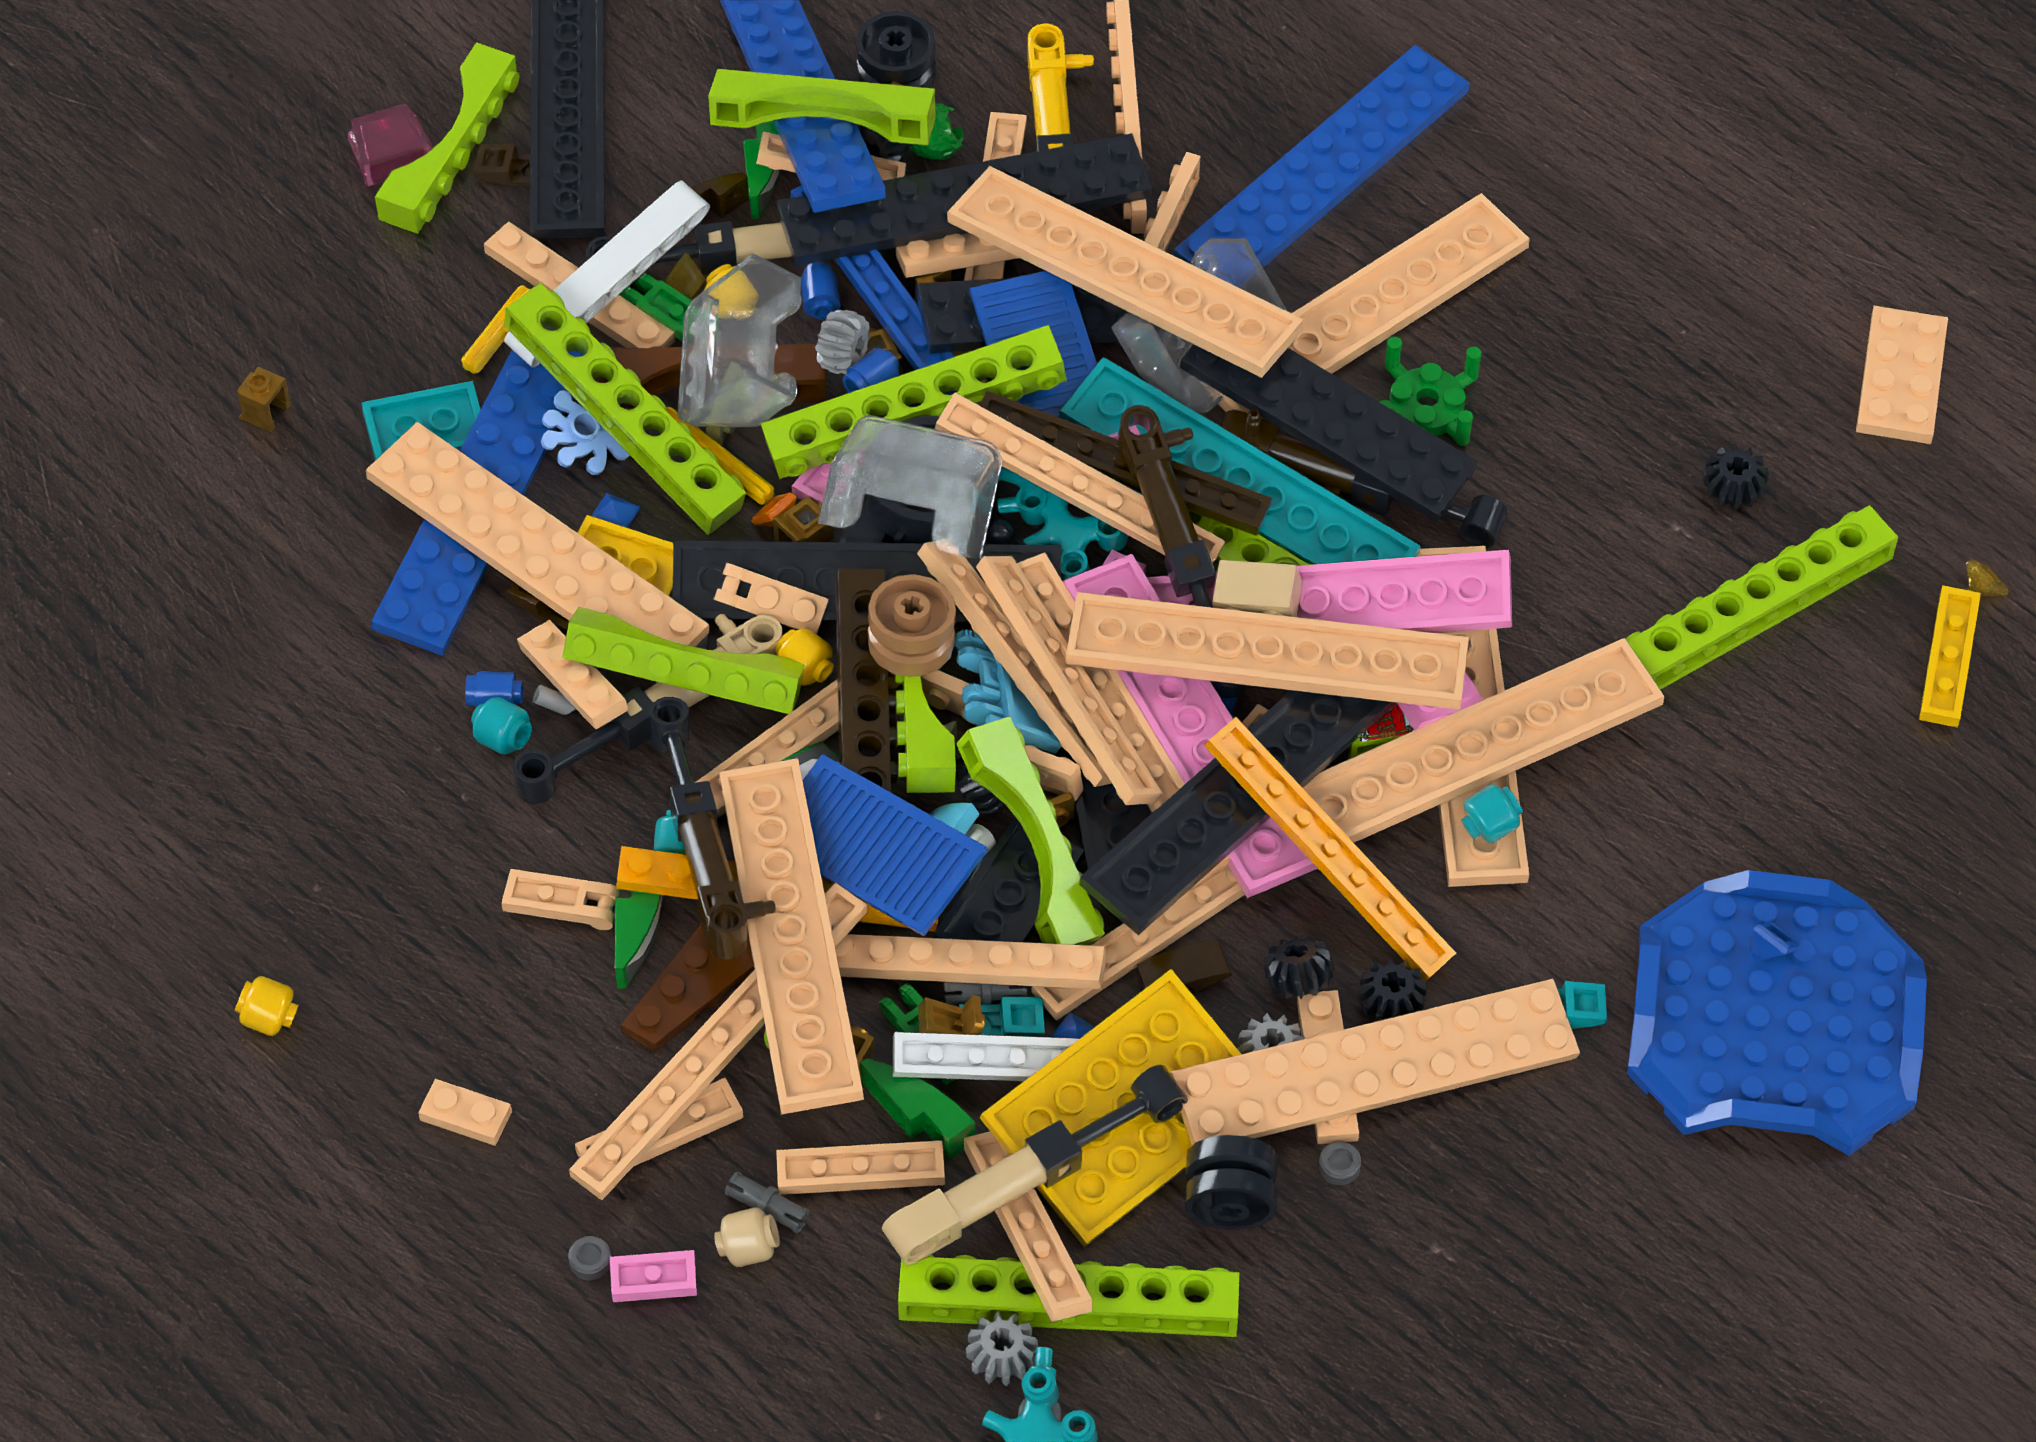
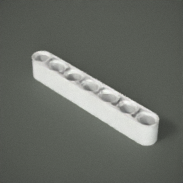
M678 181L553 291L561 297L565 308L574 317L578 316L587 323L698 225L709 211L710 204L684 181ZM553 325L543 326L545 329L550 331L558 329ZM510 331L507 333L504 340L505 344L531 367L541 364Z

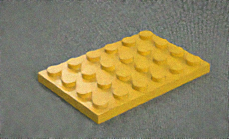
M1171 969L981 1114L980 1119L1007 1153L1012 1155L1025 1147V1139L1059 1120L1073 1134L1133 1100L1136 1097L1131 1090L1132 1083L1139 1075L1151 1067L1165 1065L1171 1074L1172 1071L1242 1054ZM1181 1112L1162 1123H1154L1152 1118L1145 1113L1138 1115L1082 1147V1168L1048 1188L1044 1184L1036 1187L1083 1247L1091 1243L1186 1168L1187 1150L1192 1145Z

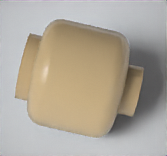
M758 1207L724 1216L721 1221V1231L715 1232V1244L721 1257L727 1256L731 1264L736 1267L769 1260L773 1256L774 1248L779 1247L780 1244L779 1232L774 1217L771 1214L766 1215Z

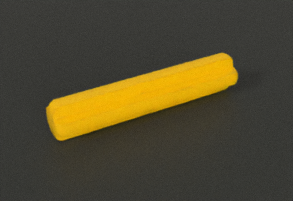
M521 285L509 297L463 356L462 363L466 371L477 374L486 365L509 332L504 326L506 308L531 289Z

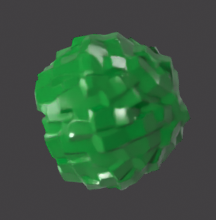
M941 103L935 104L936 119L929 144H910V150L914 151L917 156L932 160H947L954 156L961 148V143L965 140L962 127L952 130L951 121L947 117L948 112L953 111L954 108Z

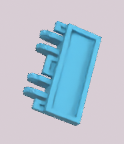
M962 629V631L955 634V647L960 649L956 657L957 663L962 668L966 667L967 670L979 673L981 686L974 683L963 688V694L961 695L962 701H964V704H967L964 711L966 720L981 726L1010 716L1014 726L1021 731L1025 744L1056 754L1061 748L1060 741L1049 726L1038 716L1036 709L1026 696L1016 687L1014 680L1004 667L994 658L993 653L982 638L974 630L972 632V630Z

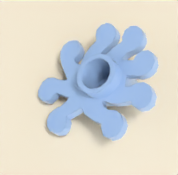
M562 390L555 395L554 405L556 408L569 413L566 418L554 409L548 410L543 415L542 422L547 428L557 427L561 432L548 430L543 434L541 444L546 450H553L557 444L570 446L563 447L558 452L557 460L560 466L570 467L574 459L584 457L593 452L594 457L586 463V469L590 474L598 475L605 468L607 449L618 460H625L630 457L621 445L584 407L571 401L569 392Z

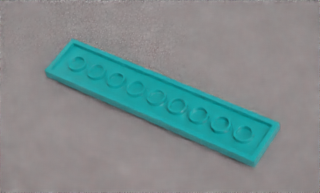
M1104 357L1060 410L1061 419L1106 436L1118 432L1122 414L1126 409L1135 405H1143L1152 409L1159 419L1163 433L1176 429L1191 428L1194 436L1191 440L1169 448L1172 454L1171 460L1271 497V506L1258 534L1275 545L1285 548L1292 555L1307 564L1316 565L1417 557L1420 553L1421 546ZM1136 425L1140 435L1147 433L1146 428Z

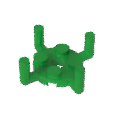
M1390 337L1387 340L1385 369L1396 381L1391 386L1390 401L1382 400L1380 403L1431 434L1438 436L1447 433L1459 446H1466L1470 442L1473 414L1468 410H1464L1466 399L1464 388L1478 379L1481 350L1478 347L1467 349L1464 371L1456 376L1443 371L1439 365L1434 363H1426L1421 368L1408 371L1400 363L1402 340L1398 337ZM1423 397H1429L1437 403L1433 406L1421 405L1418 400Z

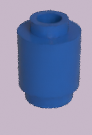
M823 262L812 263L805 267L800 279L804 312L816 319H826L830 312L839 310L841 306L837 274L829 264Z
M874 348L847 369V375L842 379L843 385L847 392L851 393L898 377L899 362L890 351Z
M477 671L476 675H467L465 687L466 706H475L476 709L477 706L484 704L494 697H501L515 705L522 704L523 680H516L515 672Z

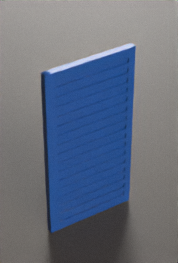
M1042 271L970 288L969 292L982 328L986 346L1049 325L1064 362L1067 381L1061 382L1049 390H1038L1026 394L1016 402L1060 418V410L1097 365L1071 283L1047 271ZM1021 366L1017 370H1025L1029 366Z
M823 754L802 780L821 877L833 884L837 883L858 899L922 936L926 935L988 851L987 847Z

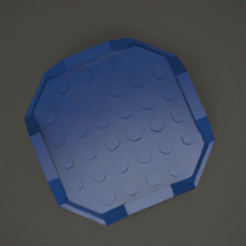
M1747 870L1702 883L1640 926L1634 1016L1627 1075L1646 1095L1652 1094L1665 1108L1663 1114L1683 1135L1725 1125L1808 1134L1850 1156L1871 1141L1876 1132L1888 1124L1892 1126L1914 1110L1917 1102L1924 1047L1927 985L1924 961L1866 901L1831 880ZM1771 921L1799 942L1800 946L1791 953L1761 959L1753 929L1757 924Z

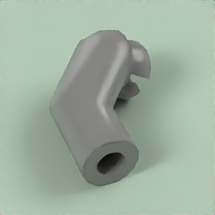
M539 685L534 693L533 703L557 713L567 715L577 710L560 691L557 692Z

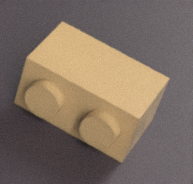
M1220 560L1213 605L1215 608L1297 617L1302 588V579L1297 565Z

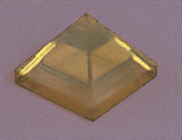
M684 253L665 281L669 286L691 299L703 284L705 278L690 255Z
M1970 560L1967 563L1969 591L1981 593L1980 596H2006L2009 593L2007 586L1986 564L1976 560Z

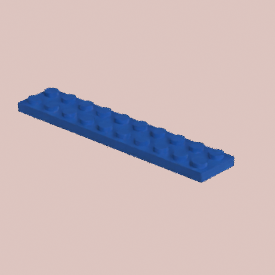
M720 0L751 72L836 80L799 0ZM806 116L773 120L814 213L886 198L885 185L856 123L827 117Z
M1414 45L1174 248L1173 256L1197 268L1205 267L1206 272L1241 288L1469 92L1470 83Z
M511 350L460 452L524 496L547 452L541 444L543 434L548 430H558L557 427L547 428L542 422L543 415L548 410L554 409L565 416L566 412L557 409L554 405V397L559 391L567 390L542 364L531 367L517 353ZM578 351L568 352L570 355L574 357L583 356V354ZM424 519L371 621V630L443 656L489 564Z

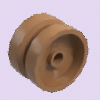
M913 574L894 577L883 582L873 592L868 606V645L871 656L879 666L893 674L908 677L922 676L940 669L951 658L955 642L956 608L954 598L947 588L932 578Z

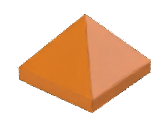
M789 492L774 496L752 517L751 522L758 526L773 527V517L782 515L795 506L796 495Z

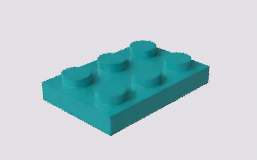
M473 381L361 402L375 461L416 422L460 451L481 410Z

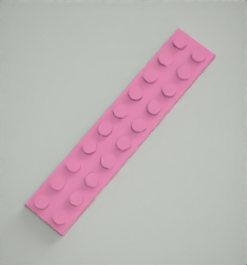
M1509 550L1297 566L1302 579L1297 612L1298 618L1428 633L1512 627L1511 556ZM1216 572L1213 586L1206 589L1213 608H1215L1213 596L1218 572ZM1169 576L1147 577L1161 602L1196 606L1192 594L1181 597L1176 596Z
M1133 554L1063 581L1074 601H1076L1077 592L1161 602ZM1116 670L1186 784L1215 758L1204 745L1233 719L1209 680ZM1271 817L1229 854L1228 866L1247 898L1318 869Z

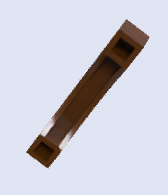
M730 344L726 346L705 347L692 345L688 347L664 348L659 346L650 348H612L616 360L625 369L632 370L638 376L641 386L651 396H657L670 389L691 383L723 381L731 363L739 365L751 386L773 393L788 403H818L826 401V369L821 368V364L817 363L816 356L818 351L815 349L817 344H763L746 346ZM599 377V383L609 382L606 378ZM628 403L619 404L621 407H634Z

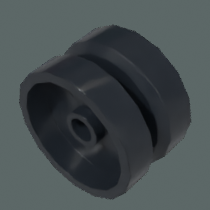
M890 11L880 13L868 19L862 25L856 38L857 75L859 82L890 85L895 81L903 86L931 88L933 86L936 76L935 37L933 29L924 19L913 13Z
M1222 1135L1208 1137L1195 1142L1187 1150L1186 1178L1188 1182L1185 1189V1212L1192 1220L1201 1225L1216 1229L1241 1230L1267 1223L1275 1216L1277 1208V1188L1274 1183L1277 1178L1278 1155L1271 1146L1263 1141L1246 1136Z

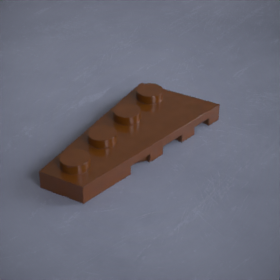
M700 924L621 1024L622 1033L656 1052L695 1021V1016L709 1005L713 1007L724 998L725 992L739 981L743 983L755 970L748 929L745 952L733 959H722L715 957L708 950Z

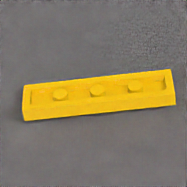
M1942 585L1919 720L1958 728L1981 595L1979 592Z

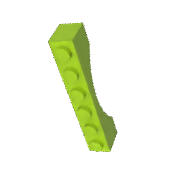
M476 42L460 66L464 97L460 113L452 129L427 154L408 165L391 171L375 196L380 221L417 234L425 222L431 221L435 214L437 203L443 195L446 196L450 192L454 177L460 169L463 170L466 167L470 153L476 143L480 144L483 141L487 126L493 118L499 116L509 92L513 93L516 90L520 74L517 72L514 55Z
M717 69L708 95L710 125L749 128L782 118L803 116L827 117L865 126L881 134L891 142L928 145L936 119L935 89Z
M582 607L577 608L569 621L562 655L563 659L790 715L799 698L805 667L804 664L795 660L768 653H728L680 644L647 633L628 624L617 616Z
M895 674V683H903V690H896V714H904V721L897 722V745H905V753H898V776L906 777L907 793L955 792L956 762L954 736L939 722L931 711L922 690V676L908 677Z
M1010 716L968 729L956 744L971 779L992 792L1010 809L1021 823L1032 844L1038 862L1041 884L1039 909L1034 925L1042 943L1092 945L1105 935L1103 918L1100 912L1093 907L1087 891L1079 885L1080 877L1083 874L1077 871L1071 857L1072 848L1070 842L1061 834L1056 822L1055 808L1052 802L1046 799L1040 786L1039 771L1033 763H1030L1024 749L1025 741L1021 731L1014 726Z

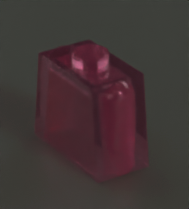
M406 103L385 110H378L351 120L352 129L347 135L348 142L362 172L365 187L386 181L392 170L408 165L432 150V144L423 131L417 115L411 112Z

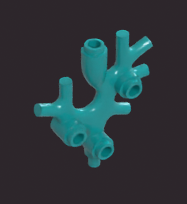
M995 464V479L1020 487L1017 496L998 498L999 514L1020 512L1022 519L1027 524L1040 525L1045 522L1044 527L1039 532L1023 539L1025 545H1061L1062 581L1090 570L1087 556L1084 553L1086 546L1090 542L1098 541L1099 546L1108 552H1111V550L1117 552L1127 544V534L1092 515L1084 518L1071 515L1068 510L1067 501L1002 465Z
M1048 1347L1036 1348L1035 1364L1029 1367V1371L1023 1376L1022 1389L1026 1403L1021 1415L1016 1419H1008L988 1410L982 1421V1426L997 1432L1003 1437L1005 1442L1098 1441L1094 1419L1087 1412L1081 1410L1072 1411L1063 1418L1062 1422L1057 1421L1053 1416L1052 1407L1058 1401L1059 1391L1056 1383V1370L1051 1367L1053 1350ZM1037 1383H1045V1386L1040 1389L1033 1388ZM1077 1426L1085 1427L1080 1432L1072 1431Z

